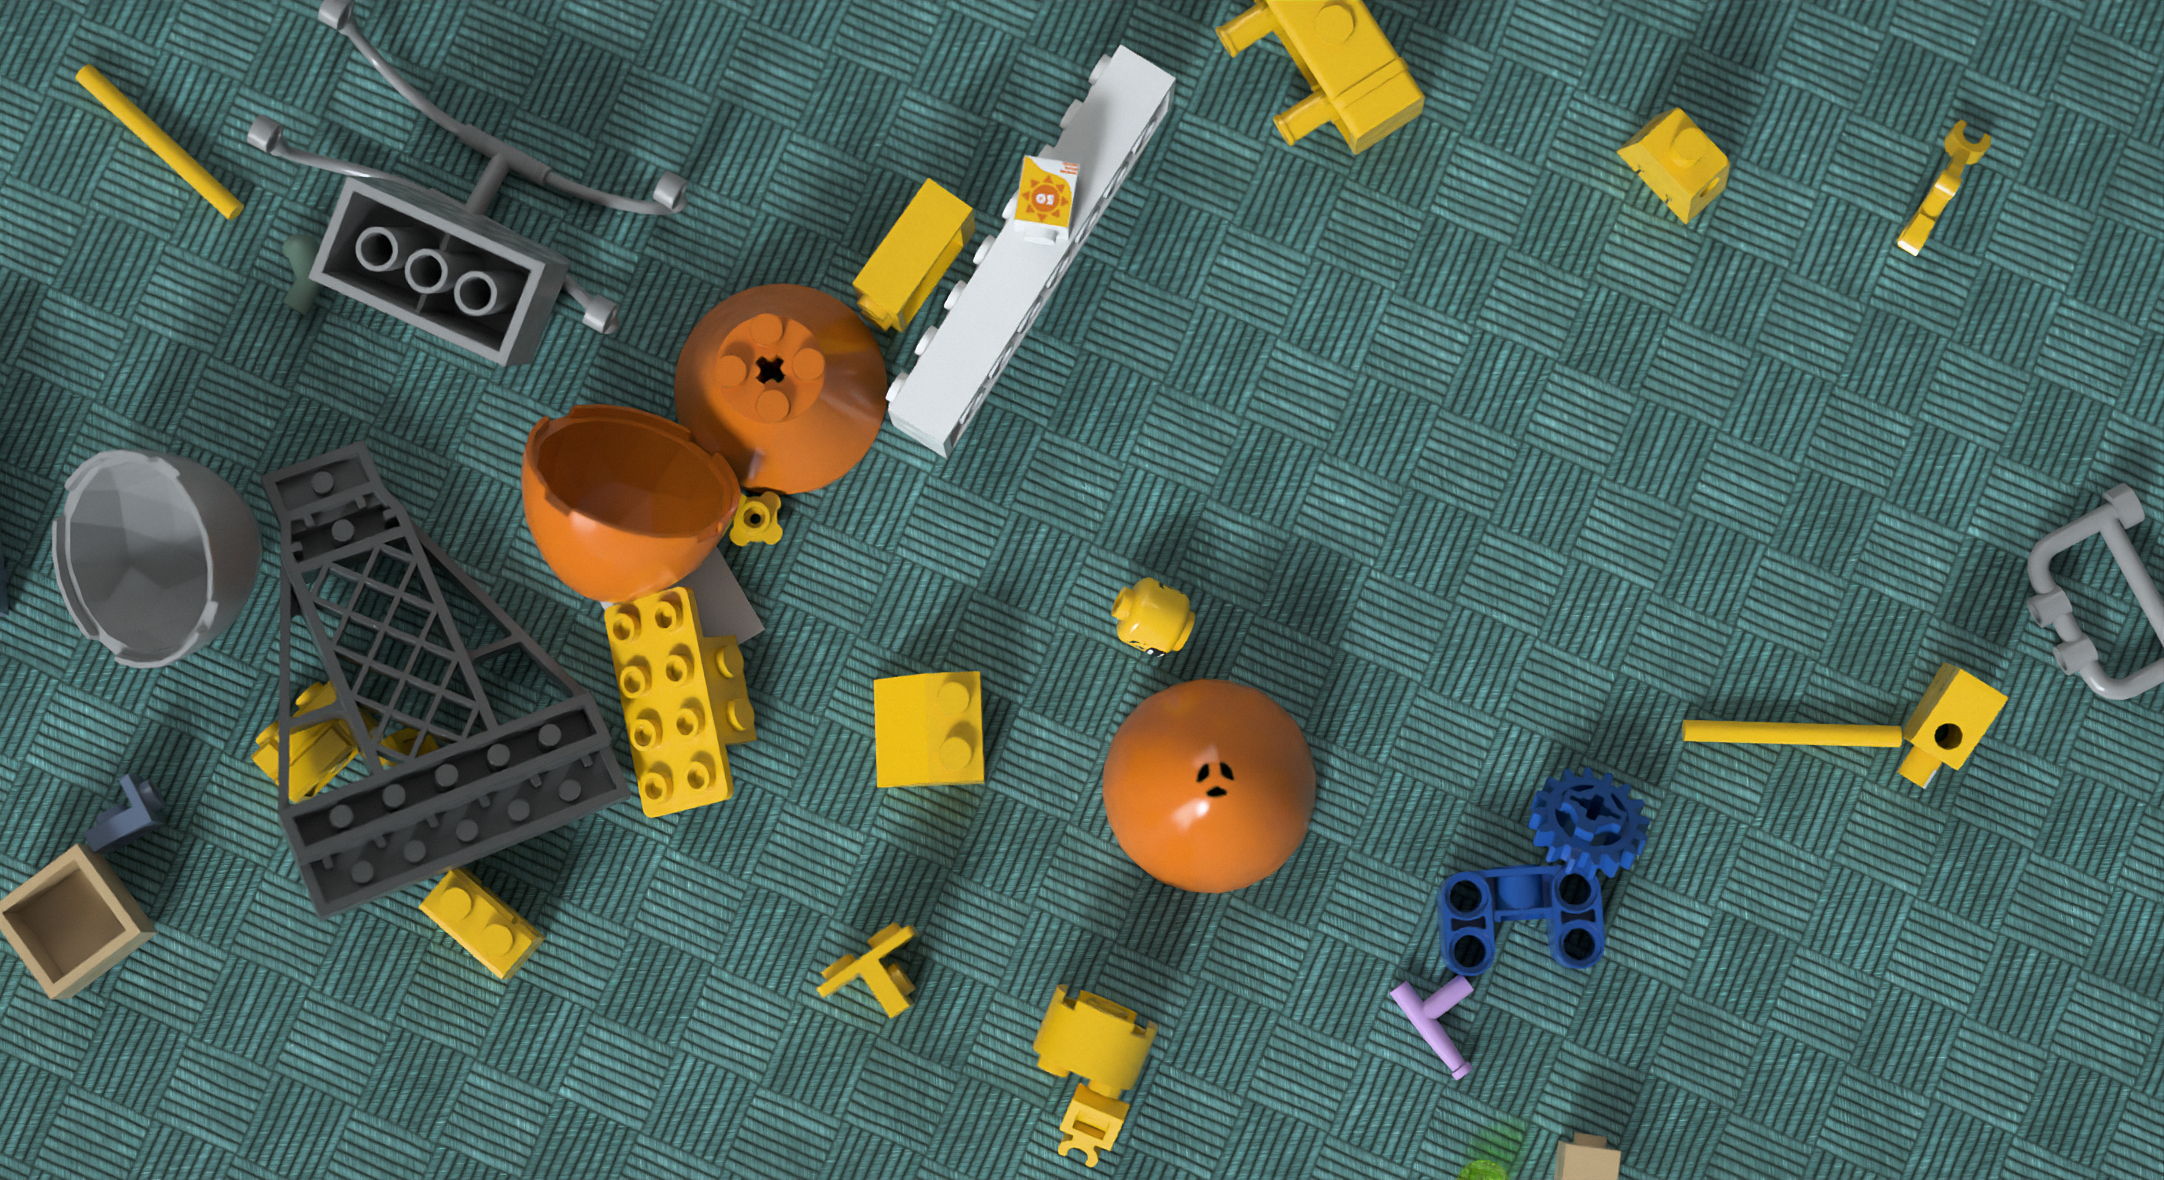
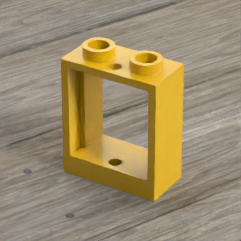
M928 178L852 284L858 299L857 305L862 309L860 314L884 332L892 326L903 333L976 232L973 208Z

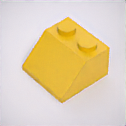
M980 671L923 673L874 680L877 788L986 784L982 676Z

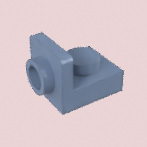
M131 773L119 778L132 807L128 809L126 804H121L96 817L98 825L84 832L93 852L109 855L167 824L160 811L165 808V801L158 787L151 779L145 781L142 776Z

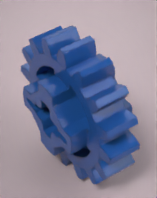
M1585 767L1580 778H1576L1571 770L1564 769L1559 781L1548 777L1542 791L1537 790L1530 808L1532 813L1528 821V828L1537 830L1533 844L1537 847L1548 846L1550 848L1545 859L1549 863L1559 858L1566 861L1565 873L1569 875L1577 866L1584 868L1587 879H1593L1596 870L1600 868L1609 878L1615 876L1619 865L1626 869L1632 867L1636 856L1641 855L1648 836L1645 834L1650 824V818L1640 815L1645 805L1643 799L1629 800L1628 794L1632 786L1628 783L1618 788L1611 784L1613 780L1612 773L1607 772L1599 780L1594 778L1590 767Z

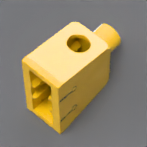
M1678 107L1656 115L1617 151L1621 158L1685 225L1726 188L1730 168L1729 159L1687 114Z
M1943 662L1902 730V737L1914 744V746L1899 767L1897 773L1926 789L1942 762L1958 771L2002 709L2008 697L1963 669ZM1947 723L1948 734L1946 738L1941 742H1936L1934 738L1936 729L1940 725Z

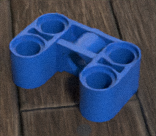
M1540 864L1491 867V870L1464 871L1447 876L1440 883L1436 896L1440 954L1443 963L1450 971L1458 975L1475 976L1482 974L1490 968L1495 957L1493 922L1546 919L1548 947L1554 960L1566 968L1584 969L1592 967L1600 960L1605 948L1602 897L1598 877L1594 875L1593 879H1587L1584 868L1576 866L1571 874L1578 876L1583 881L1585 895L1578 904L1570 905L1561 898L1559 892L1560 882L1568 875L1565 873V865L1541 867ZM1458 881H1466L1472 884L1477 893V902L1468 912H1460L1455 909L1450 901V891ZM1575 928L1583 931L1589 940L1588 952L1578 960L1570 958L1563 946L1566 934ZM1466 935L1475 938L1481 947V957L1477 963L1470 967H1464L1459 964L1454 955L1456 942Z

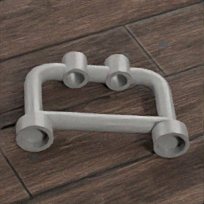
M2121 483L2102 494L2104 505L2048 533L2035 543L2028 556L2027 566L2031 586L2036 593L2035 596L2027 599V607L2033 619L2041 628L2053 624L2061 638L2062 643L2052 649L2058 665L2068 676L2079 671L2081 677L2093 692L2112 700H2125L2135 697L2164 682V657L2121 679L2109 677L2103 671L2098 661L2099 656L2090 638L2081 631L2075 620L2067 595L2053 580L2049 571V562L2057 553L2100 531L2164 647V601L2125 532L2126 529L2145 520L2144 510L2134 491L2126 483Z

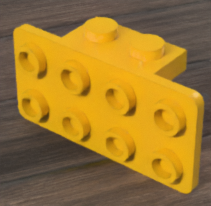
M688 586L675 587L636 601L624 602L608 607L604 613V620L643 812L646 816L653 818L729 800L734 794V785L726 746L757 741L754 726L755 714L749 701L743 672L744 660L738 648L736 635L703 637L695 594Z

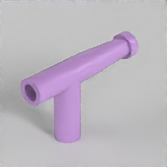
M1457 975L1425 1001H1422L1409 982L1405 980L1390 992L1391 996L1426 1042L1452 1070L1451 1075L1454 1079L1462 1078L1473 1069V1066L1469 1061L1465 1062L1437 1018L1473 992V988L1463 975Z

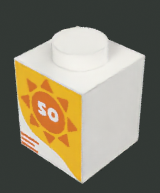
M1024 155L1013 219L1014 231L1024 233V240L1037 244L1054 245L1056 244V238L1069 239L1079 180V164Z

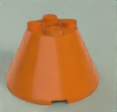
M768 284L757 286L734 294L720 302L698 322L690 333L679 356L675 372L674 401L679 424L692 431V442L713 457L715 453H719L725 457L736 474L741 489L762 495L767 491L774 492L777 495L808 493L830 485L843 477L864 458L872 447L883 424L887 409L886 395L888 391L885 363L880 348L869 328L853 310L840 300L817 289L802 285ZM777 375H784V379L780 383L771 378Z

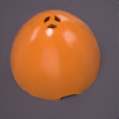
M585 404L572 406L568 415L552 421L547 416H544L529 432L523 453L521 469L523 508L526 522L534 541L549 567L565 585L580 595L595 601L610 603L636 601L662 592L700 567L715 549L738 509L741 490L736 474L725 457L719 453H715L712 457L692 442V431L659 415L639 409L608 404Z
M1200 678L1174 684L1149 696L1125 719L1112 739L1104 764L1102 797L1108 822L1120 847L1143 870L1163 884L1182 890L1220 894L1246 888L1272 875L1292 856L1302 843L1309 829L1316 805L1317 774L1311 749L1298 723L1281 705L1256 688L1230 680ZM1221 762H1224L1231 768L1234 775L1233 780L1221 776ZM1205 763H1208L1210 776L1201 783H1198V771ZM1215 786L1221 787L1228 792L1226 795L1218 798L1206 795V791Z

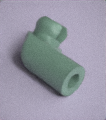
M292 234L284 241L282 251L284 257L289 258L296 280L282 303L306 316L324 286L308 278L320 249V244L312 236Z

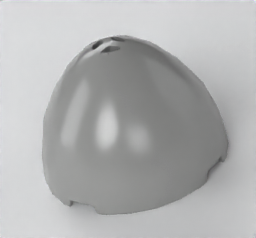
M122 449L100 452L83 462L68 478L64 487L70 491L63 513L55 518L52 524V557L57 584L66 607L82 634L89 640H99L115 653L114 661L140 669L170 665L208 645L225 632L239 617L257 584L263 558V540L254 512L240 492L227 480L192 458L150 449Z

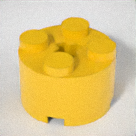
M1057 985L1032 1045L1033 1050L1040 1054L1036 1065L1051 1074L1067 1078L1069 1071L1090 1079L1088 1087L1091 1090L1109 1098L1118 1099L1122 1090H1133L1159 1027L1149 1020L1146 1029H1143L1134 1024L1138 1013L1084 990H1080L1077 999L1067 997L1065 994L1068 986Z

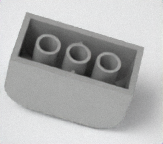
M347 176L308 278L506 367L530 364L532 362L571 261L562 254L538 242L420 190L382 178Z

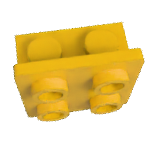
M893 922L867 940L872 948L870 952L858 960L855 959L853 954H847L823 970L821 974L826 982L816 989L822 998L829 997L861 975L890 1019L898 1016L914 1005L908 994L916 988L898 962L888 966L884 959L914 939L919 933L913 925H907L901 929L898 923Z

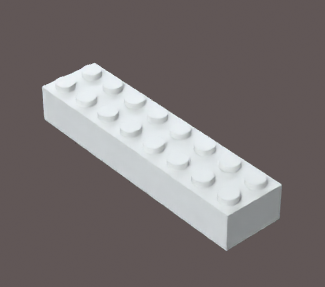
M1121 44L1112 58L1104 54L1096 64L1088 80L1092 86L1085 101L1082 103L1075 99L1066 111L1059 126L1064 130L1055 148L1047 144L1038 155L1039 158L1079 164V180L1069 239L1056 238V244L1043 245L1023 239L1024 233L1014 231L1013 219L1018 196L1017 190L1003 211L1002 217L1006 221L1002 231L997 238L989 234L978 249L973 259V263L977 264L974 275L968 284L960 280L955 285L944 305L948 312L939 329L932 325L928 328L916 347L915 353L919 355V358L912 372L909 375L902 371L886 395V399L890 401L888 412L893 426L946 459L949 458L1173 105L1176 78Z

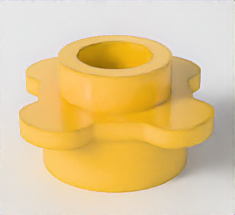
M770 491L763 493L761 497H746L744 494H740L738 509L733 518L734 527L729 533L730 539L734 544L743 547L749 542L765 541L767 544L773 545L780 541L783 536V530L778 525L777 511L781 507V500L777 494ZM753 514L760 516L759 523H751L750 518Z

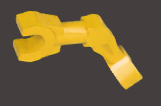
M1962 119L1953 126L1944 140L1945 149L1951 156L1946 169L1940 172L1921 206L1910 218L1896 240L1898 242L1897 246L1914 256L1923 247L1936 220L1960 187L1963 179L1959 177L1965 164L1977 163L1991 146V136L1986 133L1977 144L1967 141L1963 135L1967 122Z

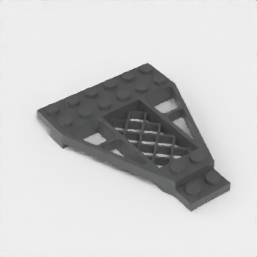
M364 440L260 476L261 485L281 530L278 822L319 922L630 799V789L610 746L611 736L591 690L586 692L409 518L405 507L384 487ZM384 556L409 566L399 589L370 578L380 557ZM368 562L362 574L349 570ZM431 567L438 568L507 638L475 650L465 649ZM414 573L426 600L406 593ZM333 575L357 585L347 608L318 597L328 576ZM315 581V584L311 592L309 593L306 584ZM364 589L393 600L383 623L354 612ZM401 603L429 614L419 638L391 627ZM316 609L341 619L331 642ZM295 616H301L333 688L336 700L330 705L291 718V621ZM349 622L377 633L367 657L338 646ZM435 622L447 649L427 641ZM385 637L414 648L404 672L375 661ZM520 649L570 699L498 726L474 666ZM421 652L450 663L440 687L411 675ZM337 658L362 668L352 691H350ZM370 671L398 682L388 707L359 695ZM455 671H457L468 698L447 690ZM406 686L435 697L425 721L395 710ZM442 700L471 712L461 736L432 725ZM358 707L383 717L372 741ZM335 718L343 719L350 729L369 776L291 806L289 804L290 735ZM477 719L482 733L469 737ZM390 720L419 731L409 756L379 745ZM427 735L450 744L417 757ZM379 757L399 765L384 770Z

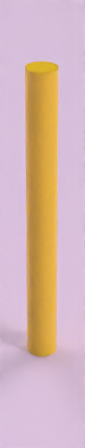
M87 64L79 70L76 80L229 221L235 219L242 212L244 205L95 67Z
M1683 720L1682 740L1693 742L1900 747L1902 730L1901 726Z

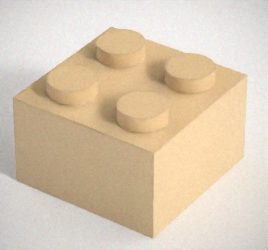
M74 845L0 900V930L51 1000L72 998L159 933L101 853L93 852L90 845Z

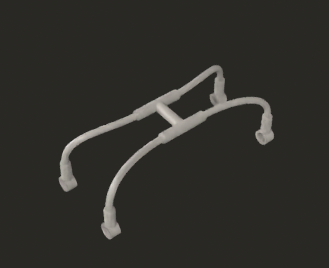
M324 0L318 12V20L337 29L341 34L347 35L377 71L415 107L440 126L458 136L461 143L491 159L466 204L464 205L435 188L428 190L413 182L377 169L288 145L286 138L282 135L284 125L265 114H261L255 119L247 135L248 143L274 156H282L301 164L349 176L376 177L397 182L437 197L504 228L506 227L484 214L510 169L541 186L548 184L575 197L619 210L650 215H671L680 212L687 205L685 192L688 180L669 170L663 174L655 188L653 199L658 202L617 196L565 179L553 173L550 166L543 164L541 161L534 159L500 139L487 134L472 124L465 126L421 95L374 48L358 28V22L352 14L354 2L351 0ZM567 274L562 287L586 309L583 323L601 333L611 334L615 332L619 325L618 318L616 317L619 305L600 294L593 298Z

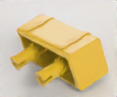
M1253 0L1256 5L1223 26L1215 28L1221 43L1232 58L1273 31L1279 37L1307 80L1313 93L1280 115L1277 114L1273 117L1277 129L1290 147L1305 135L1331 120L1353 153L1357 155L1422 113L1425 95L1410 74V67L1403 57L1398 56L1363 0Z

